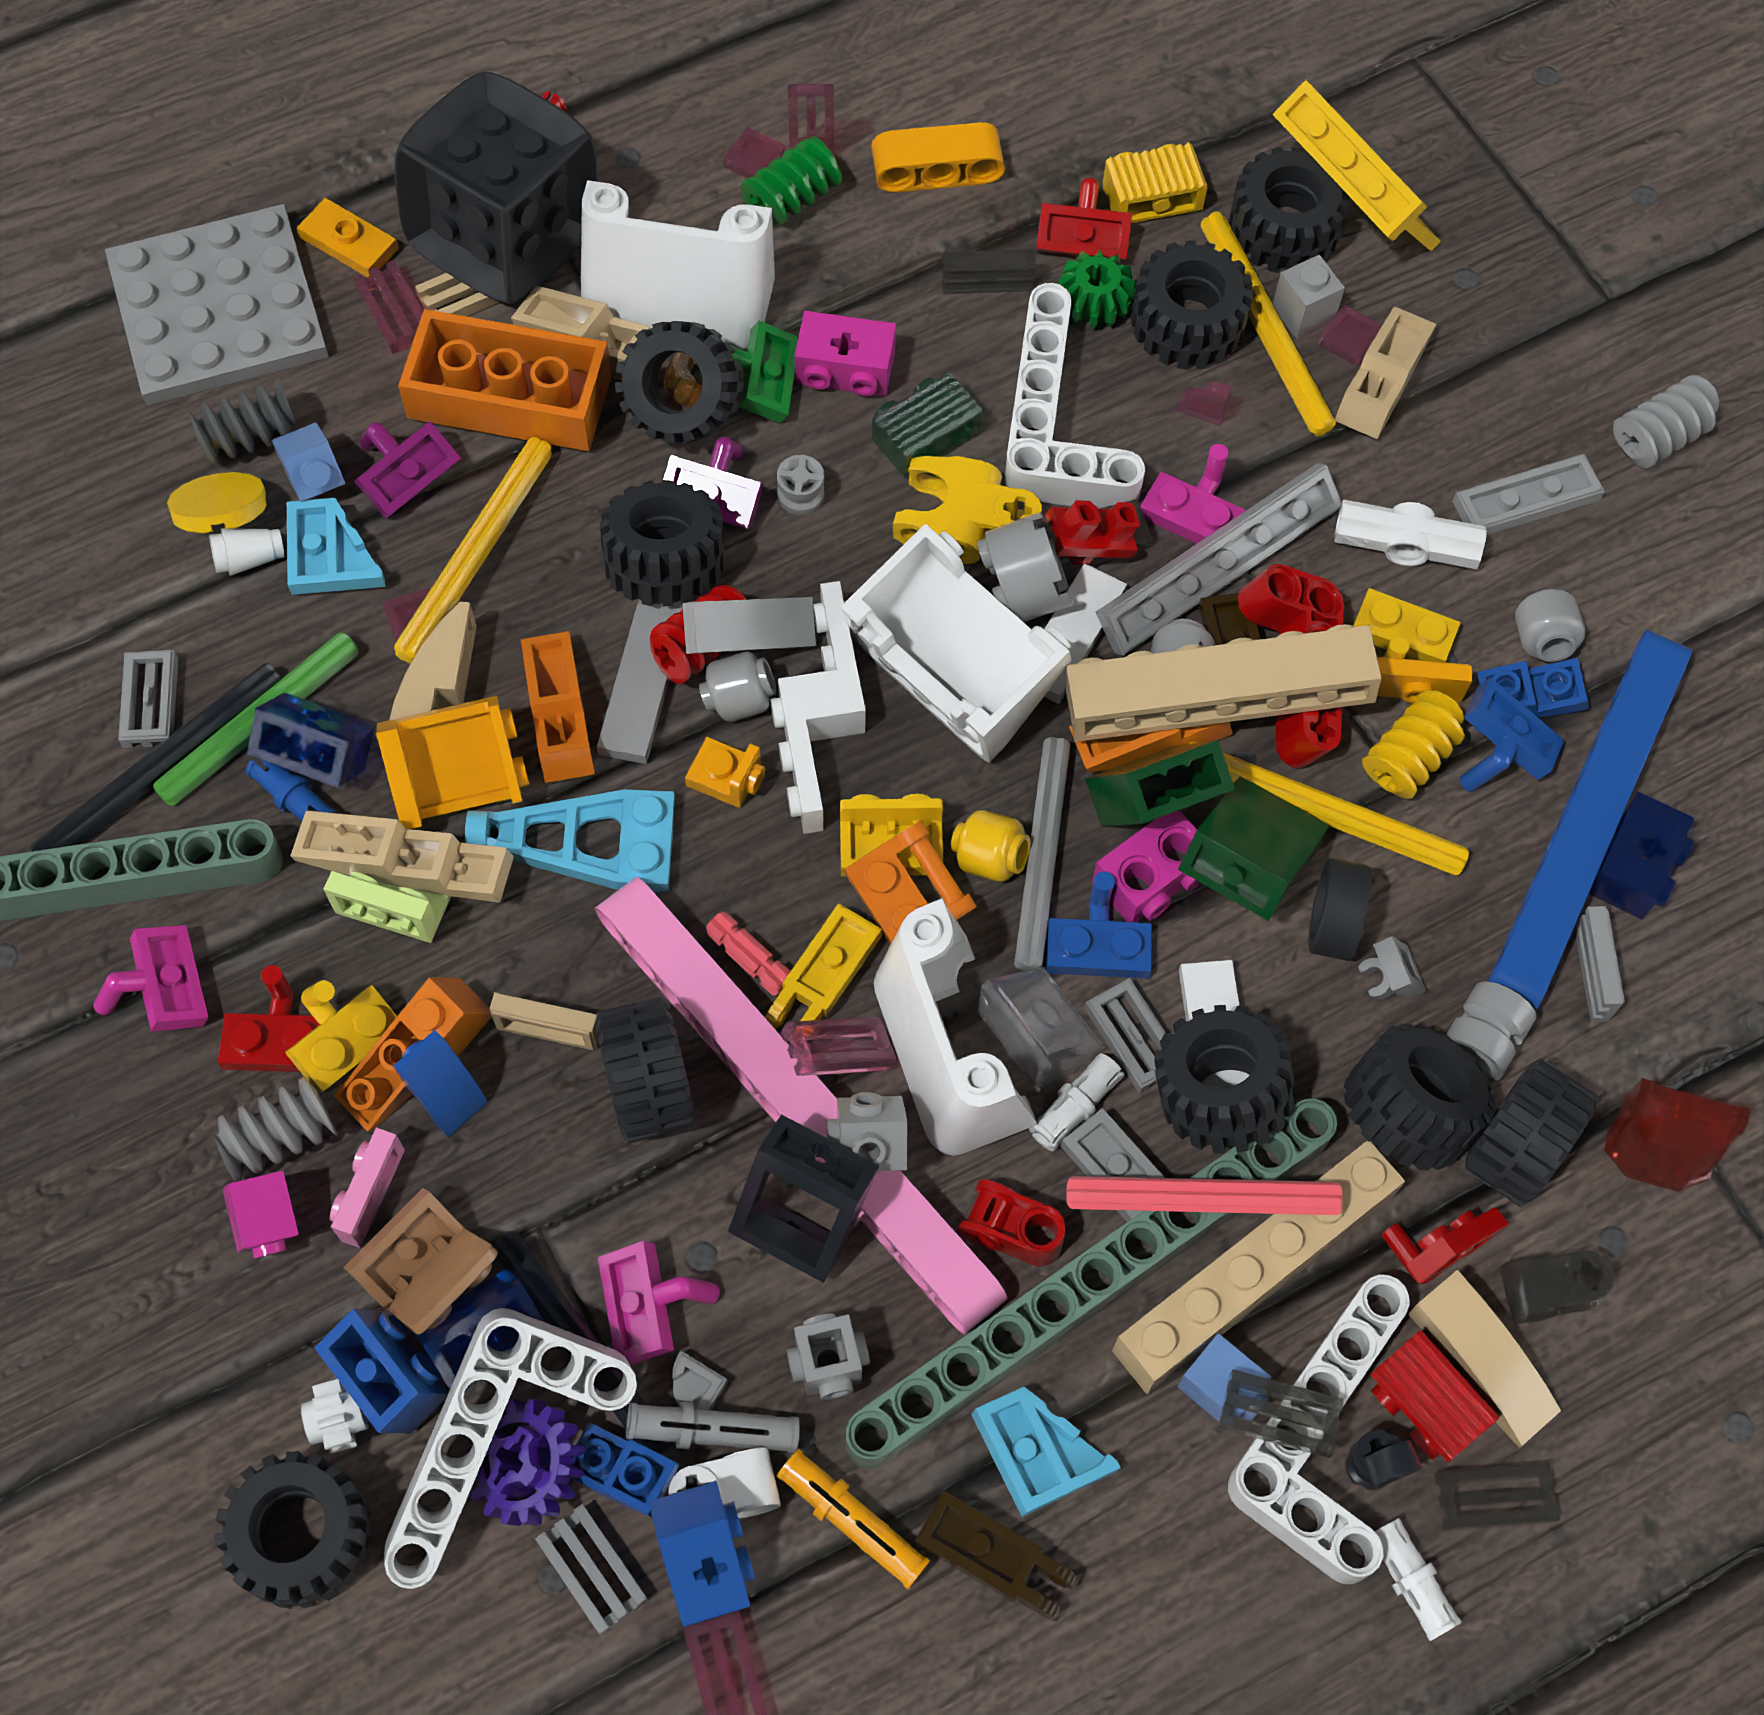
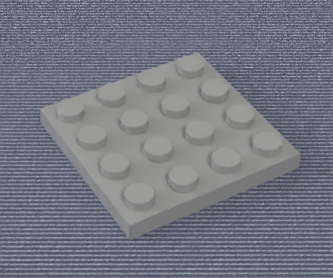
M284 204L105 249L141 394L147 406L329 358Z

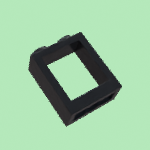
M781 1114L757 1151L728 1232L824 1283L847 1244L880 1166ZM820 1157L825 1160V1163H820L815 1158ZM772 1173L840 1209L831 1232L762 1197L761 1195L769 1174Z

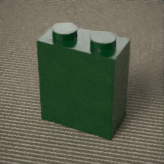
M1219 740L1173 746L1085 778L1101 826L1143 824L1235 789Z

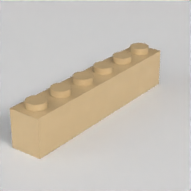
M1343 624L1321 632L1303 634L1299 631H1290L1280 634L1275 638L1260 640L1237 638L1222 645L1203 647L1191 644L1183 646L1176 651L1154 654L1149 651H1138L1124 658L1108 660L1086 658L1076 664L1066 665V693L1075 742L1375 703L1382 679L1370 625L1353 627Z
M1367 1140L1316 1180L1319 1182H1338L1341 1184L1343 1204L1340 1214H1273L1118 1336L1112 1352L1146 1394H1149L1203 1351L1217 1333L1223 1335L1393 1199L1405 1180L1371 1141L1368 1142Z

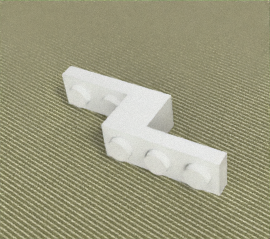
M840 581L820 584L821 603L813 604L817 633L826 632L828 646H821L824 672L779 678V698L770 699L775 728L784 727L787 741L778 743L783 772L792 771L795 784L793 787H787L791 817H801L804 834L823 831V807L810 741L865 733L866 710L850 630L841 610L844 600Z

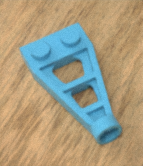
M623 789L501 812L468 811L465 824V843L506 847L514 856L513 861L616 890H619L633 878L639 877L653 892H669L675 792ZM603 819L618 821L621 825L619 853L612 859H601L582 853L576 846V836L578 829L583 824ZM560 822L565 825L563 848L559 851L531 848L525 843L526 829L532 824ZM491 829H498L499 835L496 839L491 838Z

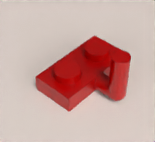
M1088 177L1081 183L1078 207L1042 203L1036 252L1078 257L1081 251H1083L1090 257H1094L1098 250L1101 249L1104 257L1111 258L1118 254L1120 261L1126 262L1132 213L1096 209L1099 184L1096 179Z
M270 965L261 972V980L271 995L269 1014H224L218 1064L222 1070L300 1072L285 1052L320 1024L313 1016L291 1015L293 990L278 966Z
M1496 1206L1477 1217L1472 1210H1469L1448 1226L1443 1224L1420 1240L1417 1244L1423 1251L1422 1253L1398 1222L1386 1229L1381 1236L1412 1278L1419 1284H1427L1451 1265L1474 1253L1507 1227L1509 1223Z

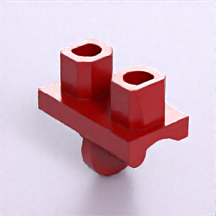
M1075 500L1070 508L1051 507L1045 514L1047 523L1051 525L1054 531L1057 556H1068L1073 565H1088L1094 557L1132 558L1138 551L1133 533L1139 528L1140 522L1135 507L1131 502H1116L1111 509H1098L1091 501Z

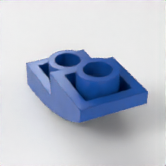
M1578 658L1528 669L1527 661H1522L1477 672L1480 685L1491 677L1537 717L1554 716L1589 709Z
M436 1030L431 1032L425 1039L410 1045L402 1058L393 1065L407 1089L422 1103L434 1124L447 1137L454 1133L488 1102L465 1066Z
M588 1422L576 1444L584 1446L585 1452L573 1458V1466L579 1467L584 1471L583 1477H571L570 1480L611 1501L651 1518L652 1513L649 1501L663 1497L679 1465L631 1439L626 1441Z

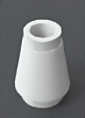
M220 528L221 533L209 534L216 573L228 571L231 576L274 561L277 558H284L283 543L279 529Z

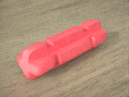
M727 912L718 913L706 926L708 937L719 947L725 945V952L754 979L759 977L761 980L760 985L771 995L776 996L780 994L783 990L782 983L791 971L779 960L773 962V954L744 928L739 930L737 927L739 923Z

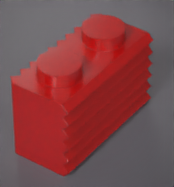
M1419 1330L1370 1374L1378 1383L1371 1389L1373 1395L1392 1416H1395L1400 1410L1404 1412L1416 1426L1409 1435L1431 1460H1434L1441 1454L1449 1463L1500 1418L1497 1412L1422 1330Z

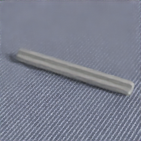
M1048 737L1043 743L1030 840L1031 848L1027 863L1014 961L1015 967L1021 971L1038 972L1042 968L1070 751V743L1064 738Z

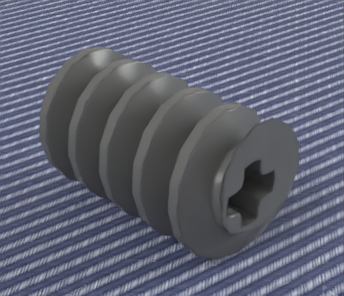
M280 379L275 381L274 396H271L260 385L257 386L256 402H252L245 392L241 391L238 392L237 408H234L225 397L220 398V413L218 414L207 403L201 404V419L199 420L188 410L202 451L213 465L219 464V449L221 448L231 459H235L238 456V443L241 442L248 452L254 453L256 451V437L259 436L268 447L274 446L272 443L274 431H278L283 436L291 433L292 425H296Z

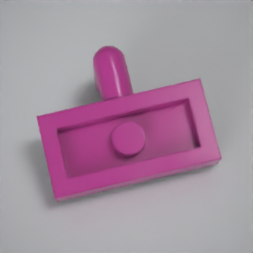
M1222 444L1211 446L1204 474L1197 487L1160 471L1140 506L1138 517L1197 544L1245 512V509L1214 496L1221 483L1228 457L1226 446Z
M178 925L134 929L130 942L137 970L119 971L109 974L94 1001L95 1011L101 1015H109L116 1008L123 992L142 991L151 1032L203 1027L208 1019V1014L187 926Z
M641 1241L598 1257L613 1349L624 1355L630 1365L674 1351L666 1304L680 1299L713 1304L720 1295L718 1285L713 1282L686 1276H678L662 1282L654 1243Z

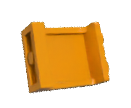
M497 696L377 723L376 735L398 819L405 829L421 827L422 819L493 802L511 799L512 804L522 802L520 788L529 786L526 768L522 756L512 757L508 739L516 738L517 732L511 708L501 710Z

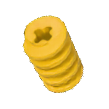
M1427 689L1422 691L1415 703L1409 705L1404 715L1397 718L1392 728L1382 735L1379 743L1371 747L1368 756L1362 758V766L1366 774L1379 786L1404 799L1413 798L1417 792L1416 785H1424L1429 778L1428 772H1434L1439 769L1441 765L1440 758H1448L1453 751L1452 745H1459L1464 740V731L1460 726L1464 721L1463 711L1458 703L1446 694L1436 690Z

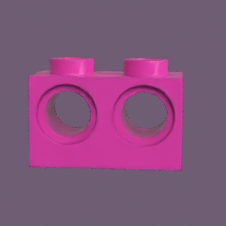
M1180 810L1156 818L1096 862L1092 883L1097 873L1102 871L1111 873L1115 883L1110 904L1125 921L1137 923L1144 917L1149 921L1155 919L1169 907L1172 902L1170 898L1183 888L1187 892L1192 891L1201 884V882L1178 870L1182 861L1171 860L1164 853L1167 850H1178L1185 855L1197 829ZM1138 878L1143 880L1149 888L1135 890L1130 888L1125 880Z

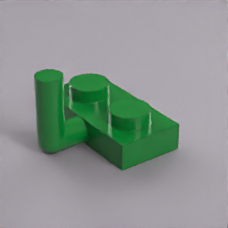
M759 320L751 328L747 352L733 346L736 352L732 356L735 361L741 362L744 371L742 379L744 381V390L740 392L739 401L741 403L739 407L777 423H781L788 416L795 374L797 336ZM700 371V372H699V376H700V379L703 381V379H702V374H701V371Z

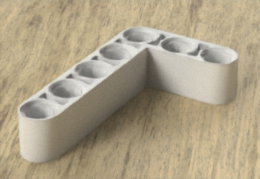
M1055 283L1041 284L1032 291L1029 299L1007 451L1005 486L1031 491L1039 498L1040 502L1071 506L1075 500L1091 501L1098 509H1111L1116 502H1131L1135 506L1140 498L1145 474V465L1141 457L1134 452L1122 449L1052 441L1071 308V296L1067 289ZM1027 428H1034V429H1038V430H1033V431H1032V430H1029V429H1027ZM1028 467L1033 470L1026 471L1021 468ZM1074 473L1080 475V477H1073L1068 474ZM1121 479L1127 481L1128 483H1120L1115 480Z
M1390 1275L1371 1277L1355 1294L1232 1471L1228 1480L1230 1498L1241 1511L1329 1577L1342 1584L1360 1582L1380 1567L1383 1559L1381 1540L1370 1527L1297 1473L1407 1313L1409 1308L1407 1289L1398 1279ZM1379 1295L1383 1297L1391 1307V1316L1385 1317L1375 1314L1367 1303V1296ZM1349 1338L1354 1340L1361 1349V1359L1354 1361L1345 1358L1339 1352L1337 1339ZM1311 1381H1318L1324 1384L1331 1393V1404L1319 1405L1313 1402L1306 1391V1384ZM1285 1425L1294 1428L1300 1436L1301 1448L1296 1451L1283 1448L1276 1439V1427ZM1249 1470L1263 1473L1270 1483L1269 1495L1258 1497L1251 1494L1244 1484V1473ZM1304 1505L1315 1513L1317 1518L1315 1532H1304L1295 1526L1291 1518L1293 1506ZM1351 1540L1362 1548L1365 1562L1361 1569L1352 1568L1342 1560L1340 1556L1341 1541Z
M495 1309L484 1315L475 1330L387 1536L384 1564L386 1574L390 1580L399 1587L412 1589L421 1587L430 1581L436 1572L518 1378L596 1408L613 1411L621 1409L631 1401L637 1386L635 1373L624 1355L614 1349L511 1309ZM503 1325L511 1326L519 1333L518 1341L514 1347L502 1352L489 1347L487 1339L492 1330ZM551 1347H565L571 1352L570 1362L560 1371H547L540 1365L541 1357ZM616 1367L623 1371L622 1382L613 1391L603 1392L593 1386L595 1376L602 1369ZM476 1380H488L495 1385V1395L485 1404H472L464 1396L468 1385ZM462 1434L469 1437L473 1441V1447L470 1452L460 1458H452L445 1455L441 1450V1446L445 1439L451 1435ZM430 1489H441L450 1496L447 1506L436 1512L426 1511L421 1508L418 1500L424 1492ZM406 1544H418L426 1550V1557L417 1565H403L395 1557L398 1549Z

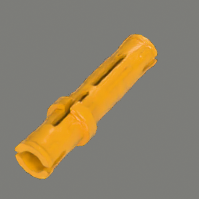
M798 1449L777 1474L776 1477L779 1480H783L799 1496L815 1508L813 1515L821 1522L825 1518L858 1545L862 1551L902 1582L907 1590L929 1564L930 1560L927 1557L922 1556L906 1540L890 1528L886 1522L881 1520L847 1490L850 1485L842 1478L835 1481L806 1457L802 1450ZM812 1482L818 1484L849 1511V1516H845L811 1486ZM861 1521L895 1550L896 1555L892 1556L859 1528L857 1522Z

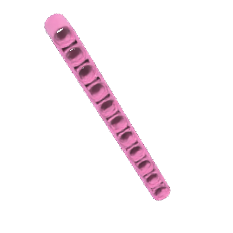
M635 877L596 906L595 911L605 928L775 1123L782 1114L827 1138V1119H837V1098L645 882L639 877ZM820 1157L815 1158L818 1162L825 1163L824 1159ZM900 1170L881 1171L876 1174L858 1218L959 1332L966 1335L1008 1299L1005 1290L994 1275Z

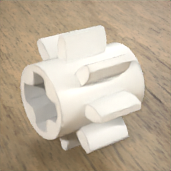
M338 1379L313 1385L315 1398L301 1403V1415L309 1443L314 1445L324 1442L325 1450L329 1449L330 1454L357 1447L354 1434L368 1429V1419Z

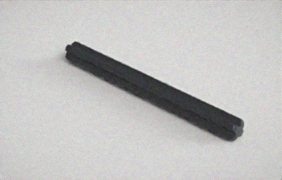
M269 663L259 666L32 843L31 851L83 844L153 788L154 782L282 679L281 675Z

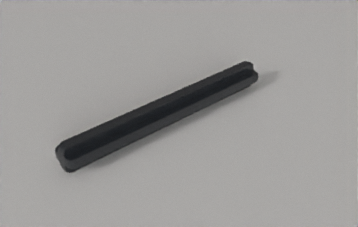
M510 1231L494 1242L492 1246L498 1252L496 1257L547 1324L601 1344L516 1232ZM616 1367L604 1368L595 1376L593 1386L599 1391H613L622 1382L623 1372ZM635 1391V1395L630 1402L637 1403V1405H647L639 1393ZM630 1402L621 1409L613 1410L625 1428ZM634 1438L635 1442L660 1455L665 1453L673 1444V1442Z

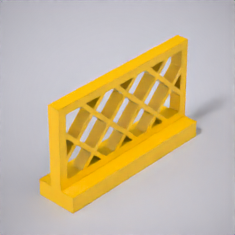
M1307 80L1273 113L1274 117L1389 239L1394 241L1406 230L1430 251L1441 242L1418 217L1427 206Z

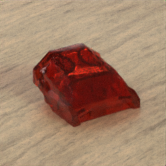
M1642 1078L1626 1095L1616 1119L1608 1129L1604 1151L1627 1178L1681 1192L1711 1178L1713 1168L1722 1159L1730 1144L1744 1132L1749 1122L1751 1108L1725 1104L1654 1084L1652 1080Z

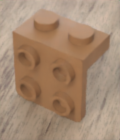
M422 1188L343 1268L386 1311L393 1313L402 1324L414 1333L421 1334L425 1330H431L440 1325L451 1312V1304L466 1288L478 1285L486 1278L492 1268L491 1263L496 1258L498 1252L490 1243L466 1230L429 1191Z

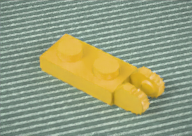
M837 904L782 983L783 990L765 1016L766 1020L776 1030L786 1019L795 999L807 1005L809 1009L794 1027L790 1040L798 1047H803L817 1029L822 1016H828L882 937V929L843 905Z

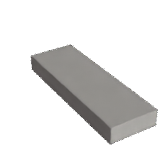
M1581 454L1456 492L1452 502L1463 522L1486 526V535L1600 501L1605 491L1585 454Z
M812 597L682 603L686 654L816 646Z

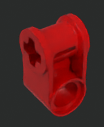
M985 1179L977 1182L975 1191L978 1196L967 1221H961L957 1228L958 1233L963 1238L978 1246L1002 1252L1033 1266H1047L1059 1258L1063 1250L1066 1228L1063 1217L1056 1209L1022 1196L1000 1183ZM991 1209H993V1211H992V1213H991V1215H990V1218H989V1220L987 1221V1218H988V1216H989V1214H990V1211H991ZM1042 1226L1051 1230L1055 1238L1046 1245H1036L1030 1242L1025 1234L1033 1227Z

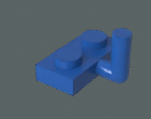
M1490 677L1477 687L1464 718L1496 746L1490 756L1460 776L1461 786L1466 791L1473 792L1507 769L1512 760L1535 779L1539 780L1552 771L1564 739Z
M1102 871L1097 873L1094 878L1089 899V920L1048 919L1046 973L1149 979L1151 973V923L1109 921L1110 899L1115 883L1111 873Z

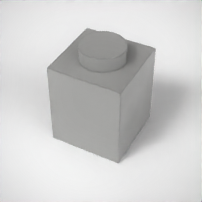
M1317 255L1280 273L1273 306L1294 337L1299 339L1335 321L1345 287L1323 258Z

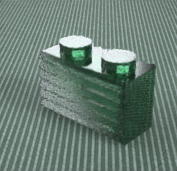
M948 372L936 380L932 377L924 379L915 387L911 395L898 403L895 400L884 403L872 418V440L904 478H909L908 470L912 458L921 456L942 457V455H947L949 451H954L957 446H962L965 441L969 442L972 437H977L981 429L982 410L980 405L976 404L974 398H971L969 393L965 392L963 386L959 385L958 380L954 379L952 373Z

